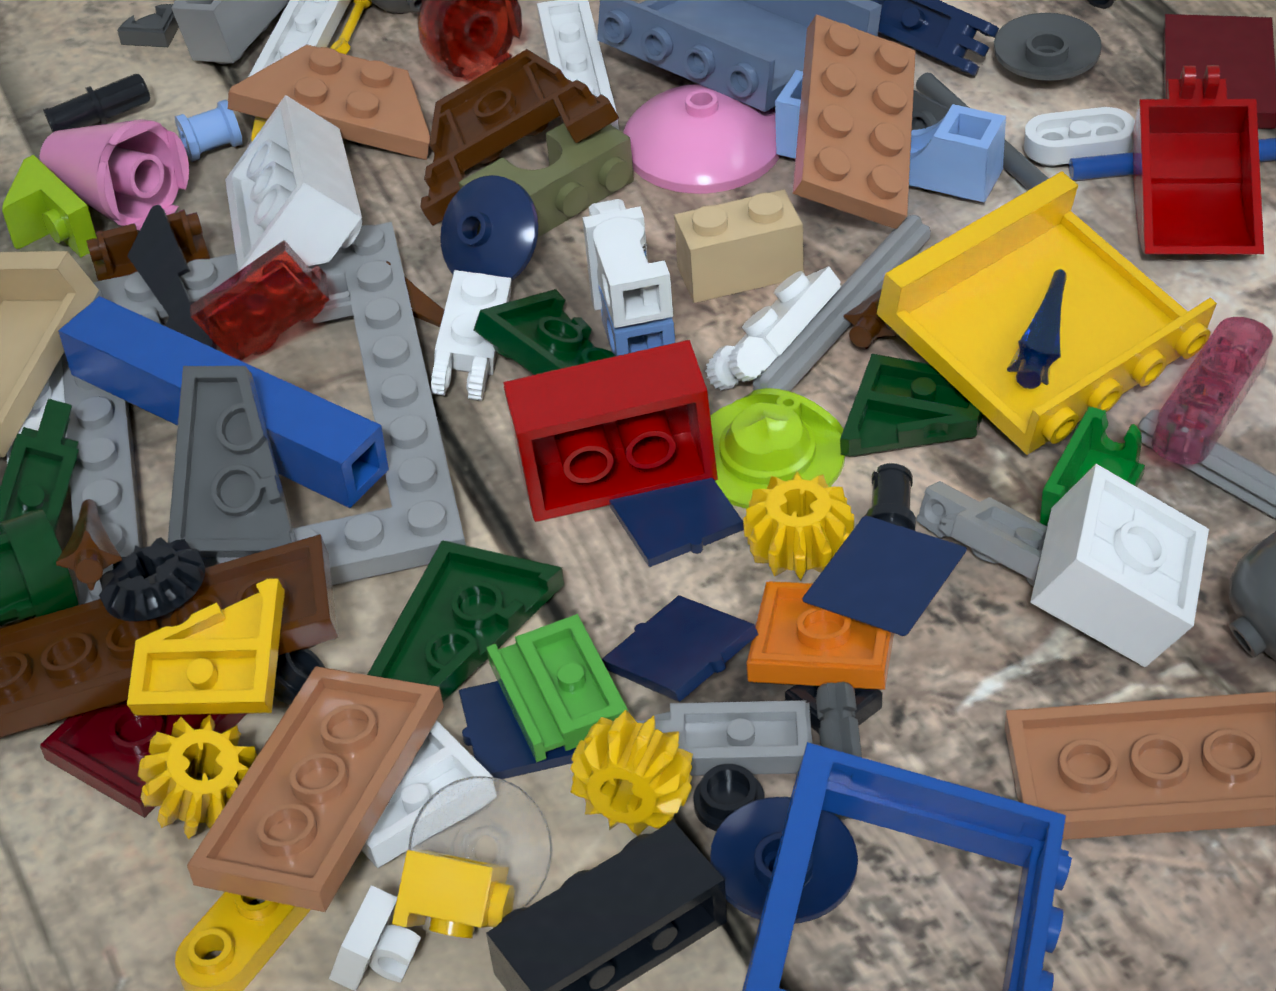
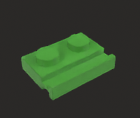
M578 614L515 636L516 643L502 649H498L496 644L486 647L489 664L536 762L546 759L545 752L564 746L565 751L576 748L579 741L585 739L591 726L596 724L601 717L614 721L625 710L628 711Z

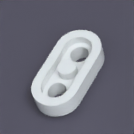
M1113 107L1041 114L1029 120L1025 126L1024 151L1029 158L1048 167L1068 164L1070 158L1129 153L1133 148L1132 134L1135 120L1126 111Z

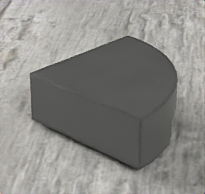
M173 4L155 6L156 13L140 18L135 21L134 15L129 17L117 30L121 45L168 48L179 28L172 11Z

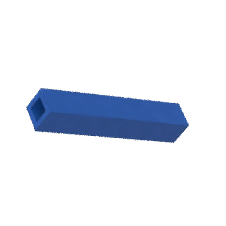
M101 296L96 298L58 330L71 375L177 426L183 366H246L253 376L278 474L348 508H351L389 470L380 424Z

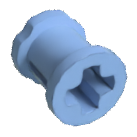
M226 99L219 101L217 108L187 118L184 114L175 116L179 137L191 162L200 159L202 152L229 143L233 147L243 144L237 119L233 110L228 109V101Z

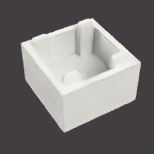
M1095 464L1051 508L1030 603L1141 666L1146 667L1194 626L1209 529Z

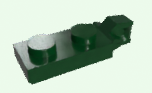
M48 399L38 431L23 427L21 434L17 433L0 486V522L42 508L54 533H56L79 449H77L79 441L65 438L70 422L71 404Z

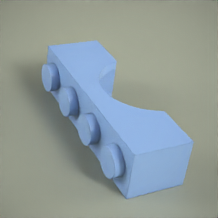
M799 70L794 72L775 100L776 154L796 159L803 71ZM952 104L947 114L938 123L924 129L912 130L909 187H919L953 195L961 199H971L985 203L1003 170L1006 116Z

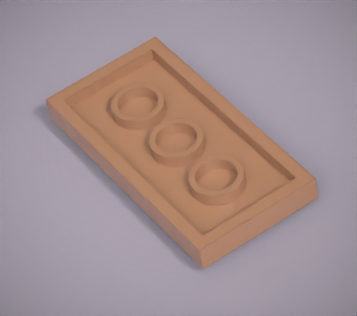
M817 14L807 28L793 194L897 229L907 217L916 50L850 27L847 24L839 23Z
M315 666L188 862L187 868L193 885L326 912L443 710L444 705L440 688Z
M1276 691L1006 710L1005 733L1018 802L1066 815L1062 840L1276 825Z

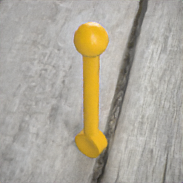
M353 0L355 6L339 39L332 44L331 49L342 54L348 53L351 48L348 42L363 10L372 5L371 1Z

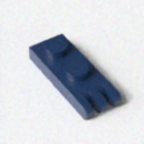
M871 0L882 5L878 33L974 77L980 67L975 62L964 58L967 50L985 57L990 48L973 39L976 32L979 31L987 37L995 38L999 27L940 0Z

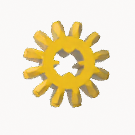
M796 471L792 480L783 481L771 476L767 489H755L752 491L749 508L746 509V516L743 518L744 536L747 537L750 552L753 554L755 563H769L774 577L786 570H793L801 581L806 570L814 569L820 573L824 570L853 531L854 514L851 513V506L847 504L843 487H828L823 474L810 481L803 480L799 472Z
M627 710L618 718H615L614 721L601 717L596 724L591 726L585 739L579 741L571 760L573 763L570 770L574 774L572 776L573 783L570 792L585 799L586 815L602 814L608 818L609 830L617 824L623 823L638 836L648 826L657 829L663 827L673 819L680 806L685 805L692 789L690 784L692 776L690 772L692 770L693 754L678 748L679 731L662 733L656 729L654 716L644 723H637Z
M211 715L203 719L200 729L194 730L180 717L173 724L172 736L157 732L150 740L149 752L151 755L142 758L139 765L138 777L146 783L142 787L141 800L144 807L161 806L157 818L161 828L172 824L177 819L185 821L183 829L188 839L196 835L199 823H205L209 828L212 827L257 757L255 746H238L241 733L237 725L220 734L214 731L215 723ZM197 773H203L201 780H196Z

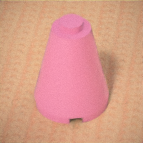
M139 119L58 130L45 139L40 150L39 160L84 203L120 226L135 223L139 231L153 206L160 205L165 210L166 215L175 213L179 206L172 204L178 190H186L189 179L188 156L182 140L175 132L168 131L161 123L152 120Z

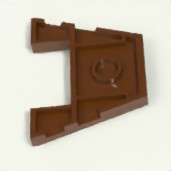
M528 49L435 102L429 143L434 152V159L432 164L426 166L424 180L429 186V194L421 198V210L432 226L442 221L449 203L460 190L459 182L466 178L464 172L478 163H488L494 160L505 147L524 136L530 137L541 133L548 127L550 121L559 116L562 117L575 143L618 120L619 116L609 99L602 94L598 97L591 93L588 86L579 80L572 82L567 79L561 69Z

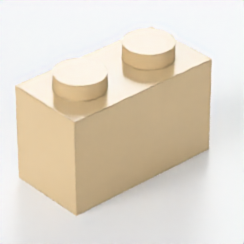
M785 189L771 193H760L749 198L718 205L703 206L696 210L674 214L677 266L693 303L782 283L798 271L804 273L803 224Z

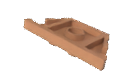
M306 44L237 83L229 90L228 109L269 119L281 100L287 95L338 127L342 139L424 160L428 159L430 134L408 70L389 66L382 61H369L339 53L331 48H319Z

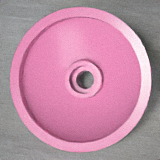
M698 83L675 87L654 96L633 113L623 132L631 140L634 172L656 186L682 193H716L744 186L767 173L781 156L776 154L774 108L763 112Z

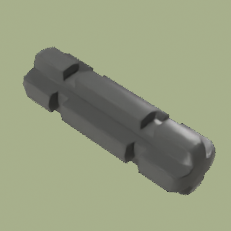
M847 682L820 685L817 689L816 706L821 727L819 728L821 746L862 757L858 719L854 718L857 708L853 686ZM833 813L840 820L852 819Z

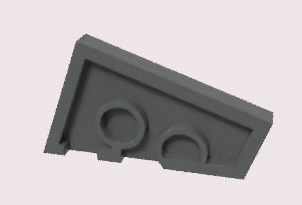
M183 366L168 544L175 540L185 539L191 549L199 551L201 558H241L296 541L253 376L246 366Z

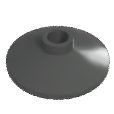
M1034 13L1015 18L1003 25L994 39V53L1001 65L1017 75L1035 80H1062L1083 74L1097 63L1102 47L1100 36L1092 26L1078 18L1059 13Z

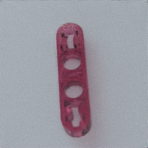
M1230 317L1218 324L1159 411L1151 442L1154 451L1159 456L1178 464H1196L1208 457L1265 367L1273 340V334L1266 325L1246 317ZM1184 427L1190 429L1188 432H1183Z

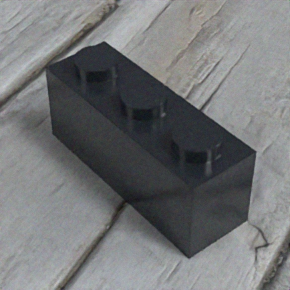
M671 821L651 834H642L635 837L618 854L591 870L575 873L558 890L528 908H518L510 912L502 919V922H499L496 927L486 932L494 975L506 991H617L727 922L725 879L677 824Z

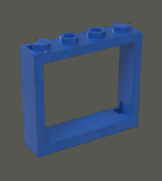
M807 742L793 786L742 991H787L780 989L779 985L821 810L1023 867L1002 991H1052L1054 973L1042 969L1045 952L1053 953L1063 922V909L1052 906L1054 890L1062 891L1072 861V857L1068 856L1069 851L1061 849L1066 815Z

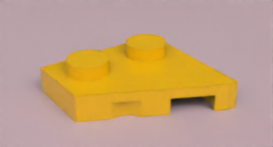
M266 579L256 584L259 593L222 610L218 603L212 604L191 614L188 620L178 626H165L135 641L127 706L135 716L272 713L285 592L278 579Z

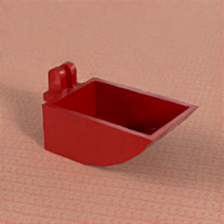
M1207 65L1203 79H1196V66H1183L1180 79H1168L1167 99H1140L1132 136L1135 210L1141 249L1144 254H1264L1256 99H1227L1226 79H1220L1219 65Z

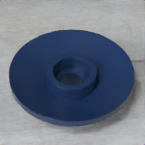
M495 175L483 176L472 180L463 186L452 198L443 217L440 242L447 267L452 274H454V270L512 278V282L522 273L533 256L538 239V216L531 197L515 181ZM481 224L480 232L477 235L478 226Z
M791 797L764 798L740 807L722 822L711 844L710 863L725 879L726 900L736 909L758 920L761 918ZM821 810L794 924L820 918L834 910L848 896L855 882L858 865L855 842L844 823L828 811Z

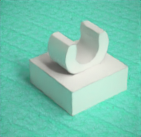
M372 885L370 886L341 945L329 980L356 991L369 965L380 976L401 983L421 937L405 927L387 925L396 905V896Z

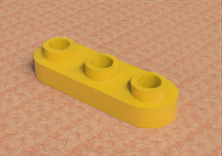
M224 892L183 939L176 951L175 966L184 990L243 991L311 909L267 900L257 905H250L256 898ZM222 951L217 957L204 960V957L209 952Z

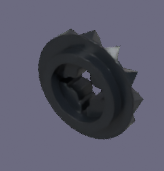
M160 537L148 547L140 548L135 545L133 553L127 557H121V561L114 563L113 570L105 572L99 579L102 588L99 597L107 612L117 619L124 621L154 619L174 611L193 597L203 583L205 565L199 551L191 549L185 539L175 540L168 544ZM157 574L155 576L156 583L150 584L148 579L145 580L147 577Z

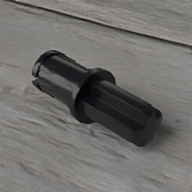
M132 74L95 90L91 86L85 87L87 93L54 107L45 108L43 112L52 132L92 126L99 122L102 125L107 124L106 119L148 103L150 101V93L141 75Z

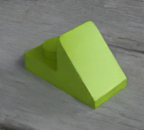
M32 155L25 158L2 205V213L13 246L16 249H21L50 234L55 242L61 243L64 241L80 258L89 254L86 240L97 237L87 204L37 157Z

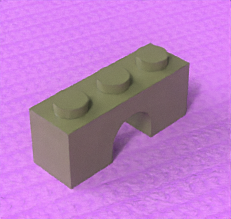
M562 123L546 132L549 158L548 167L536 170L521 169L502 157L460 181L459 188L461 189L474 179L489 175L501 176L515 181L527 191L535 205L538 216V237L586 210L592 204L598 203L634 181L631 140L629 136L609 124L575 143L565 124ZM481 224L478 226L477 235L480 232Z

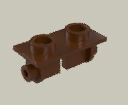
M183 209L167 215L186 262L188 263L196 259H210L197 212L186 215ZM135 223L106 231H97V238L86 240L98 281L138 272L127 256L138 235Z

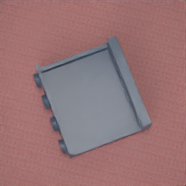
M600 0L597 41L766 112L775 107V100L796 70L803 71L807 28L816 14L878 36L882 5L871 0H646L641 3L632 0Z

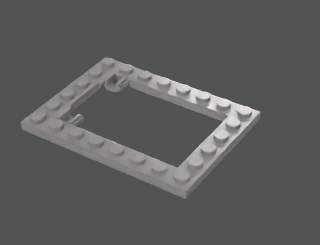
M392 222L361 226L360 232L353 243L345 249L340 247L330 262L247 278L238 273L236 253L188 262L187 265L190 272L180 276L190 301H200L204 305L206 314L308 294L313 323L348 316L354 317L374 420L382 427L389 467L385 475L392 507L293 528L296 541L321 534L329 553L332 585L428 565L442 540L466 545ZM139 272L93 282L99 289L94 300L101 296L159 324L168 321L169 315ZM64 352L62 355L65 403L72 405L67 438L79 441L77 462L70 482L73 530L75 529L83 501L91 499L97 505L101 522L110 541L121 557H127L134 552L135 545L143 548L129 402L71 375ZM202 558L205 568L237 559ZM113 564L105 568L103 574L113 570ZM157 574L149 576L145 580L148 579L150 584L156 583L155 576ZM77 579L79 605L100 599L99 594L102 592L100 580L96 582L94 590L91 591L86 583Z

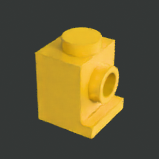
M407 850L392 925L401 927L421 926L425 924L426 916L431 917L430 931L470 939L473 938L475 927L494 928L499 922H502V919L507 914L512 912L514 886L506 884L509 867L430 850Z

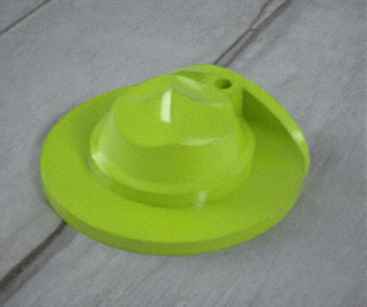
M774 388L757 389L744 398L738 399L710 415L718 480H715V482L734 506L749 508L752 491L755 489H767L771 476L788 481L792 480L796 471H798L803 480L810 481L823 474L828 487H831L838 479L844 467L845 456L841 455L840 448L843 427L824 408L796 393Z

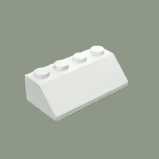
M285 95L225 179L238 273L247 278L330 262L340 247L345 249L353 243L362 226V215L340 129Z

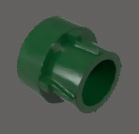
M40 508L0 522V626L30 616L33 619L77 606L78 600L68 568L56 565V561L62 551L43 509Z

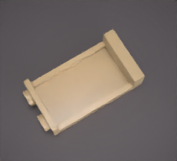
M68 251L0 252V457H5L17 433L20 431L64 353L58 330L92 303L99 291Z

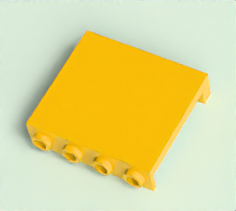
M1063 171L886 272L876 313L1026 455L1049 441L1052 444H1056L1065 439L1073 431L1077 423L1082 420L1089 406L1107 412L1126 391L1137 384L1141 387L1149 385L1163 372L1168 364L1181 356L1184 359H1189L1198 353L1210 337L1211 332L1207 328L1217 305L1210 297L1190 311L1185 310L1077 217L1071 209L1078 184Z

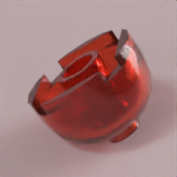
M423 0L417 18L418 38L428 59L454 77L473 81L513 56L507 51L512 44L513 36L520 39L522 32L521 7L518 0Z

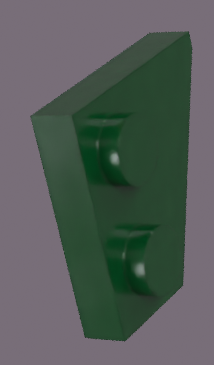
M871 354L840 438L841 455L850 457L976 437L984 414L930 364Z

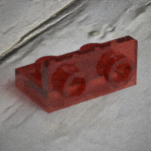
M283 240L191 304V318L225 354L242 361L251 354L259 355L267 351L284 331L298 322L305 323L312 320L322 311L325 303L330 300L327 275L319 266L310 269L289 244Z

